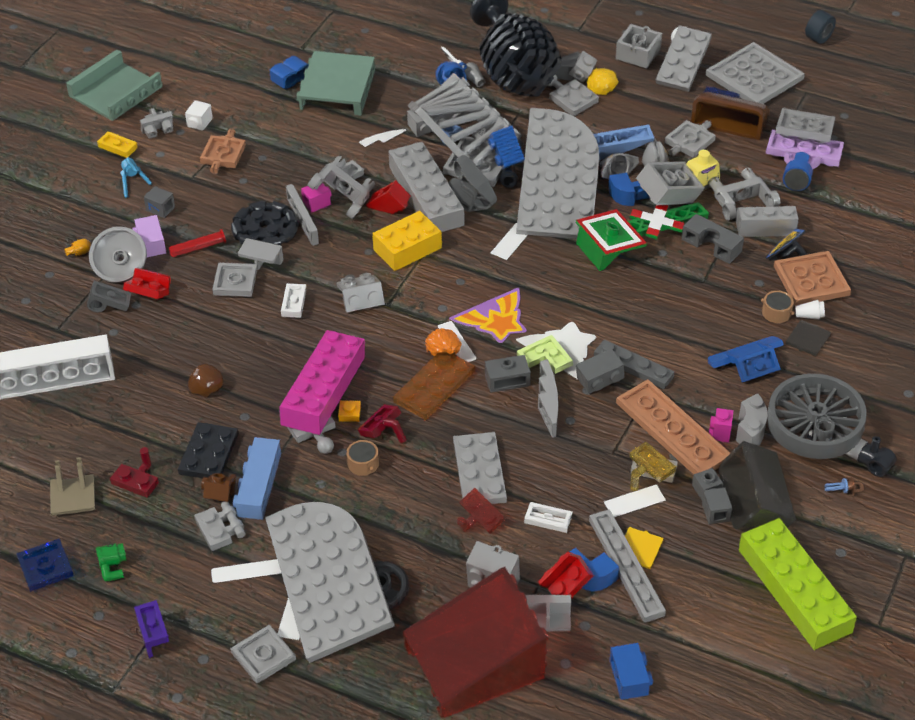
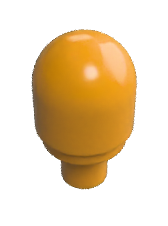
M87 239L74 241V243H71V247L64 249L67 256L75 254V256L86 254L90 251L91 243Z

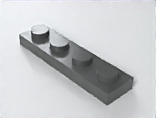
M605 339L594 351V356L609 349H613L624 364L625 372L644 381L648 379L655 386L665 389L674 378L675 371Z

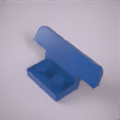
M770 336L709 356L708 364L716 368L729 363H735L741 382H745L781 370L774 348L784 344L782 339Z

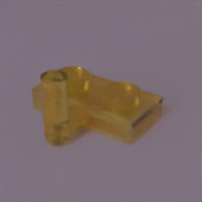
M644 442L630 452V458L639 465V467L631 472L630 489L632 491L638 490L639 478L645 472L649 473L660 483L676 471V466L647 442Z

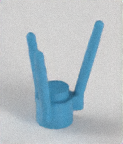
M128 157L122 161L121 167L123 170L120 173L122 175L125 198H128L126 176L133 177L139 173L149 185L152 184L132 158Z

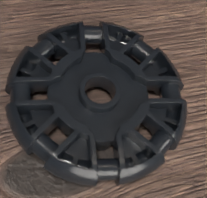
M266 200L250 203L247 208H241L234 215L231 232L241 245L248 238L281 246L283 243H288L296 235L299 220L296 213L290 210L289 206L281 202L273 201V203H267Z

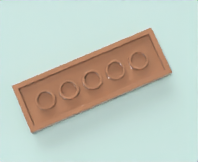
M648 379L616 398V404L691 473L696 474L711 468L715 471L731 461L732 454Z

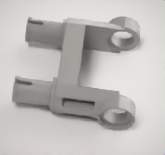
M337 156L332 163L327 164L319 173L317 172L307 186L312 190H317L324 181L328 182L353 201L352 206L346 212V215L353 219L369 198V193L375 187V182L372 181L371 184H368L372 180L368 178L362 185L341 170L346 165V161L343 158L339 162L342 157ZM341 181L347 182L349 187H345Z
M745 168L742 171L741 176L745 179L744 181L726 186L716 176L715 179L712 177L708 181V185L715 192V198L722 206L723 215L726 220H732L737 217L735 202L759 196L767 207L780 206L778 192L775 190L771 191L762 178L757 177L751 168H748V170Z

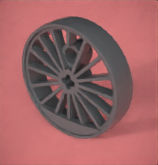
M802 374L785 380L774 390L769 401L767 419L771 434L785 449L807 458L829 459L846 454L859 443L865 430L867 412L860 394L846 382L823 374ZM820 395H829L824 403L819 402ZM810 396H816V402H812ZM834 396L842 398V400L828 407ZM847 404H849L852 407L849 409L838 410ZM780 406L787 410L775 409V407ZM854 415L858 417V419L844 418ZM845 426L856 427V428H855L854 430H852V429L847 428V427H845ZM812 428H814L813 440L805 439ZM804 430L800 437L795 435L798 432Z

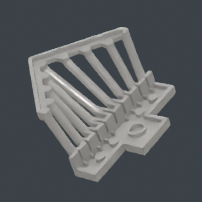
M453 73L442 86L418 101H412L407 106L459 158L462 155H468L487 141L491 133L512 125L505 118H502L501 114L495 108H492L484 97L480 99V94L475 88L470 89V84L463 77L460 79ZM466 111L469 113L441 121L437 124L430 117L431 115ZM473 120L478 121V123L450 137L442 130ZM483 128L487 130L486 133L462 150L454 143ZM514 128L518 143L522 147L524 145L520 139L522 135ZM488 145L472 162L477 166L494 149H491L490 145Z

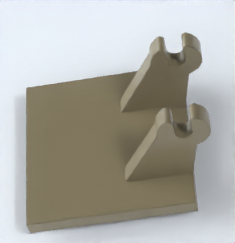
M77 458L79 478L63 479L60 460H56L55 471L57 479L50 480L51 516L95 510L94 474H84L82 458Z

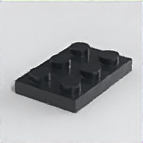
M198 422L178 467L179 475L203 479V477H209L215 473L223 474L239 435L238 428Z

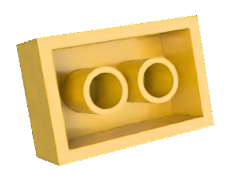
M421 211L372 233L373 250L394 271L442 248L441 230Z

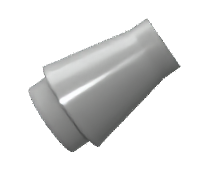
M473 62L467 63V68L464 71L467 79L477 87L483 86L485 79L478 65Z

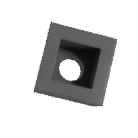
M711 468L694 474L692 486L702 500L704 490L722 488L723 482L714 469Z

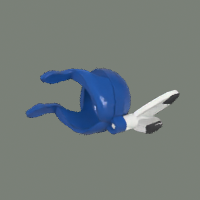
M441 47L443 53L451 61L444 62L438 66L436 70L437 82L442 86L453 73L460 79L463 77L467 81L466 73L464 72L467 65L455 59L447 49Z

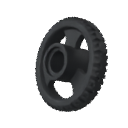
M373 561L389 610H393L402 604L408 595V576L401 567L392 562ZM391 574L399 578L401 582L400 591L391 589Z

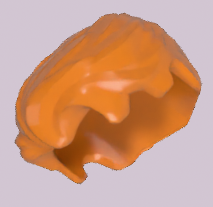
M444 328L431 332L425 340L427 353L430 351L432 356L444 352L450 355L454 352L457 354L462 345L455 332Z

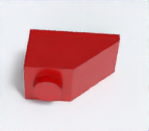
M395 180L373 193L366 206L374 210L393 214L397 211H403L408 206L407 202L411 195Z

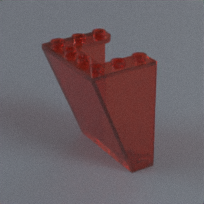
M506 567L500 568L403 631L404 647L408 655L416 656L432 688V695L439 702L437 711L441 719L545 678V668L547 667L546 654H548L546 641H548V634L544 627L539 626L535 611L533 609L530 610L524 592L518 590L514 575L509 574Z

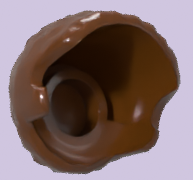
M199 365L189 377V390L192 394H199L206 398L222 387L224 382L223 376L212 365Z

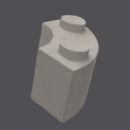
M758 393L741 402L739 420L741 422L738 424L736 441L749 454L761 444L767 422V408Z

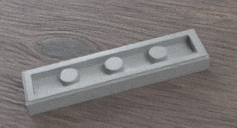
M287 185V200L296 213L312 246L319 244L318 230L294 185Z

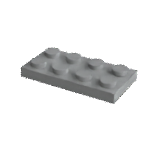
M679 26L657 75L656 84L689 92L712 34Z
M495 432L453 436L463 506L507 503Z

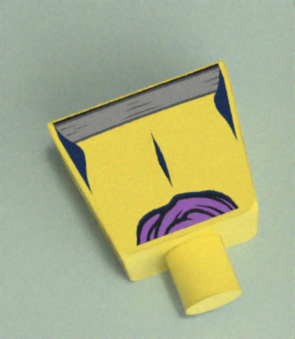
M700 150L698 157L687 162V166L704 186V190L710 188L708 181L712 177L715 179L716 176L720 179L719 162L710 155L709 151Z

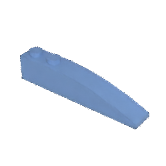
M649 124L593 134L599 148V160L605 159L612 154L624 153L654 140Z

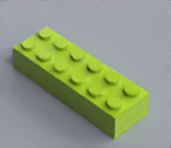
M780 518L741 534L740 553L813 650L853 633L857 616Z

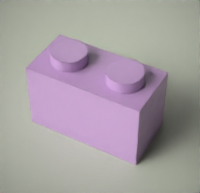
M157 215L135 219L136 227L132 229L143 239L147 249V257L166 254Z

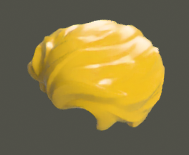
M605 68L592 70L587 79V88L598 95H606L609 91L612 92L618 84L615 72Z

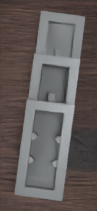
M547 359L540 361L538 409L551 437H556L558 393L554 374Z

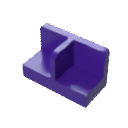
M157 600L134 607L149 658L153 657L151 647L169 642Z

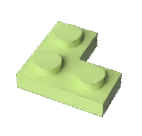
M553 335L517 351V356L525 355L529 368L547 359L555 374L573 366V360Z

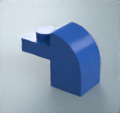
M627 173L609 175L608 190L615 202L625 206H634L635 200L650 198L647 192L641 188L638 181H630Z
M574 548L570 551L580 555L594 575L582 589L599 591L609 587L618 580L619 566L605 553L589 561L578 549Z

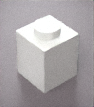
M195 100L185 112L187 127L203 131L213 118L211 104Z

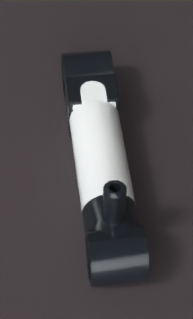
M812 428L806 438L813 440L814 428ZM878 436L872 438L871 444L861 439L851 451L846 453V455L866 465L868 470L877 477L885 476L897 461L893 451L886 447L879 448L881 439Z

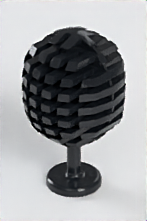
M474 0L470 7V17L473 22L484 27L493 25L488 29L479 48L483 66L491 80L499 88L510 94L528 97L540 96L545 87L553 81V76L561 67V54L550 31L534 18L519 14H506L509 7L508 0Z

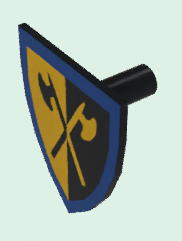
M794 229L773 248L766 259L781 252L780 255L783 259H786L794 251L799 256L806 255V251L797 241L806 231Z

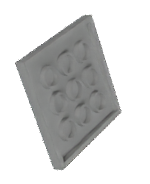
M754 42L706 70L707 77L738 97L762 104L802 81L805 73Z

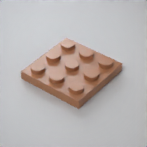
M829 251L774 261V268L787 293L793 298L794 306L815 300L824 301L850 296L851 289Z

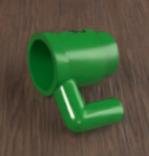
M123 543L96 547L103 580L109 582L124 578L122 569L111 572L109 567L127 560Z

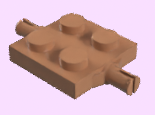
M229 129L226 136H210L200 157L201 164L212 165L210 168L211 173L215 172L216 174L220 166L236 168L246 142L243 139L234 138L236 133L234 129L232 131Z

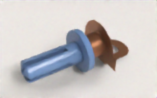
M850 477V481L843 478L842 482L827 483L824 485L825 491L843 490V493H848V490H852L854 497V492L863 491L864 485L861 482H854L853 477ZM855 484H859L860 489H855Z

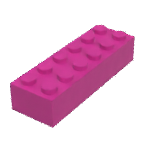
M327 330L280 405V423L282 426L317 435L321 434L365 358V339Z

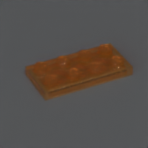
M447 352L437 353L393 396V402L427 420L475 372V365L454 354L450 355Z

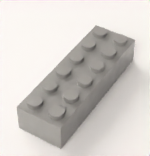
M414 143L390 150L389 168L398 183L411 195L409 202L415 212L421 211L441 232L464 226V208L424 143Z

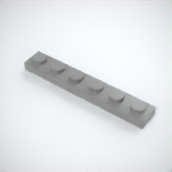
M610 509L590 515L589 522L607 555L619 566V577L643 622L646 623L664 617L666 610Z

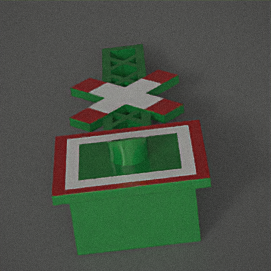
M699 202L667 210L669 205H656L653 214L632 209L630 215L632 220L627 221L615 209L577 219L575 223L579 226L576 244L596 268L602 271L620 253L647 246V242L642 236L657 239L660 231L671 229L682 232L683 225L695 214L707 219L709 212Z

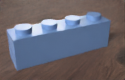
M254 437L252 446L248 447V461L244 462L243 465L244 475L243 478L239 479V492L233 499V507L236 508L237 517L263 520L281 457L280 440Z

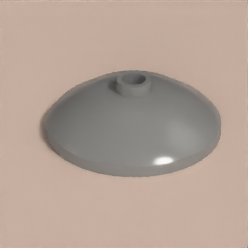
M112 227L104 230L94 239L89 251V261L93 271L101 279L112 283H122L132 279L134 269H142L147 258V249L143 239L138 233L127 227ZM124 256L122 261H118L119 257Z

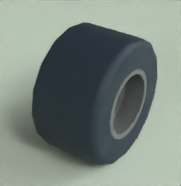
M818 10L812 15L806 25V37L819 44L824 43L834 31L836 18L823 10Z

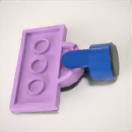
M772 130L766 154L784 157V161L787 163L783 174L785 186L793 191H802L810 185L813 169L818 167L820 163L839 167L844 142L830 140V142L819 143L813 139L801 140L795 136L783 137L776 133V130Z

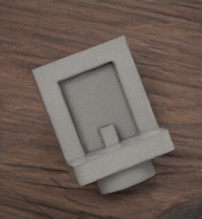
M582 51L574 67L570 70L569 75L583 83L591 74L597 59Z

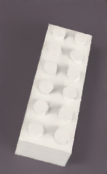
M107 334L0 352V399L115 380Z

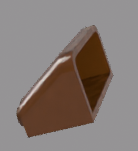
M704 92L695 97L691 122L702 125L708 120L712 124L708 129L760 141L769 118V108L765 104L713 92Z

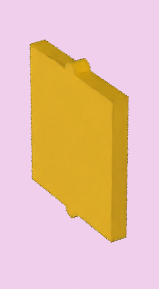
M629 527L625 535L626 540L640 565L651 569L664 538L649 534L648 531L643 532Z

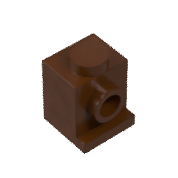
M215 473L209 477H203L201 482V489L204 490L203 498L228 502L235 495L236 475L232 474L230 477H225L224 474Z

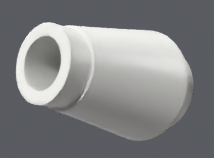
M815 300L795 306L796 318L820 319V317H825L823 301Z

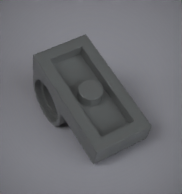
M94 280L90 289L87 307L93 312H102L107 305L127 311L131 292Z

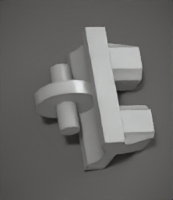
M152 108L150 109V114L146 115L145 119L140 120L142 134L145 133L149 139L156 137L157 129L160 128L166 134L173 132V115L171 111L162 113V111L155 112V109Z

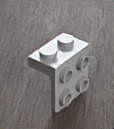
M371 273L360 274L359 278L354 279L352 277H345L340 282H337V287L343 295L346 312L385 304L381 281L374 275H371Z

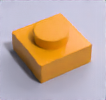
M340 400L339 421L360 422L361 401Z

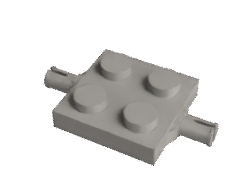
M686 120L665 137V143L673 147L668 151L669 154L673 157L678 152H683L692 158L697 156L700 150H704L715 141L716 135L707 130L711 127V122L706 120L702 125H698Z

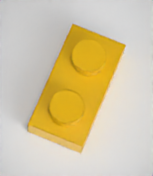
M111 132L105 133L97 141L98 147L126 158L138 148L137 142Z

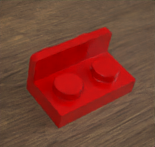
M135 268L132 280L124 282L123 290L160 299L169 295L171 277Z
M567 552L559 558L558 562L551 569L544 573L538 583L540 586L548 588L552 595H571L572 598L594 575L580 555Z

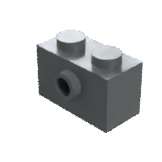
M609 349L576 364L577 379L588 394L625 378L624 364L613 349Z
M525 355L485 361V377L490 393L530 386L531 372Z

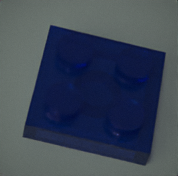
M60 538L16 553L30 592L74 576Z

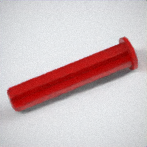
M220 229L219 232L170 246L169 253L171 257H176L222 242L225 244L224 232Z

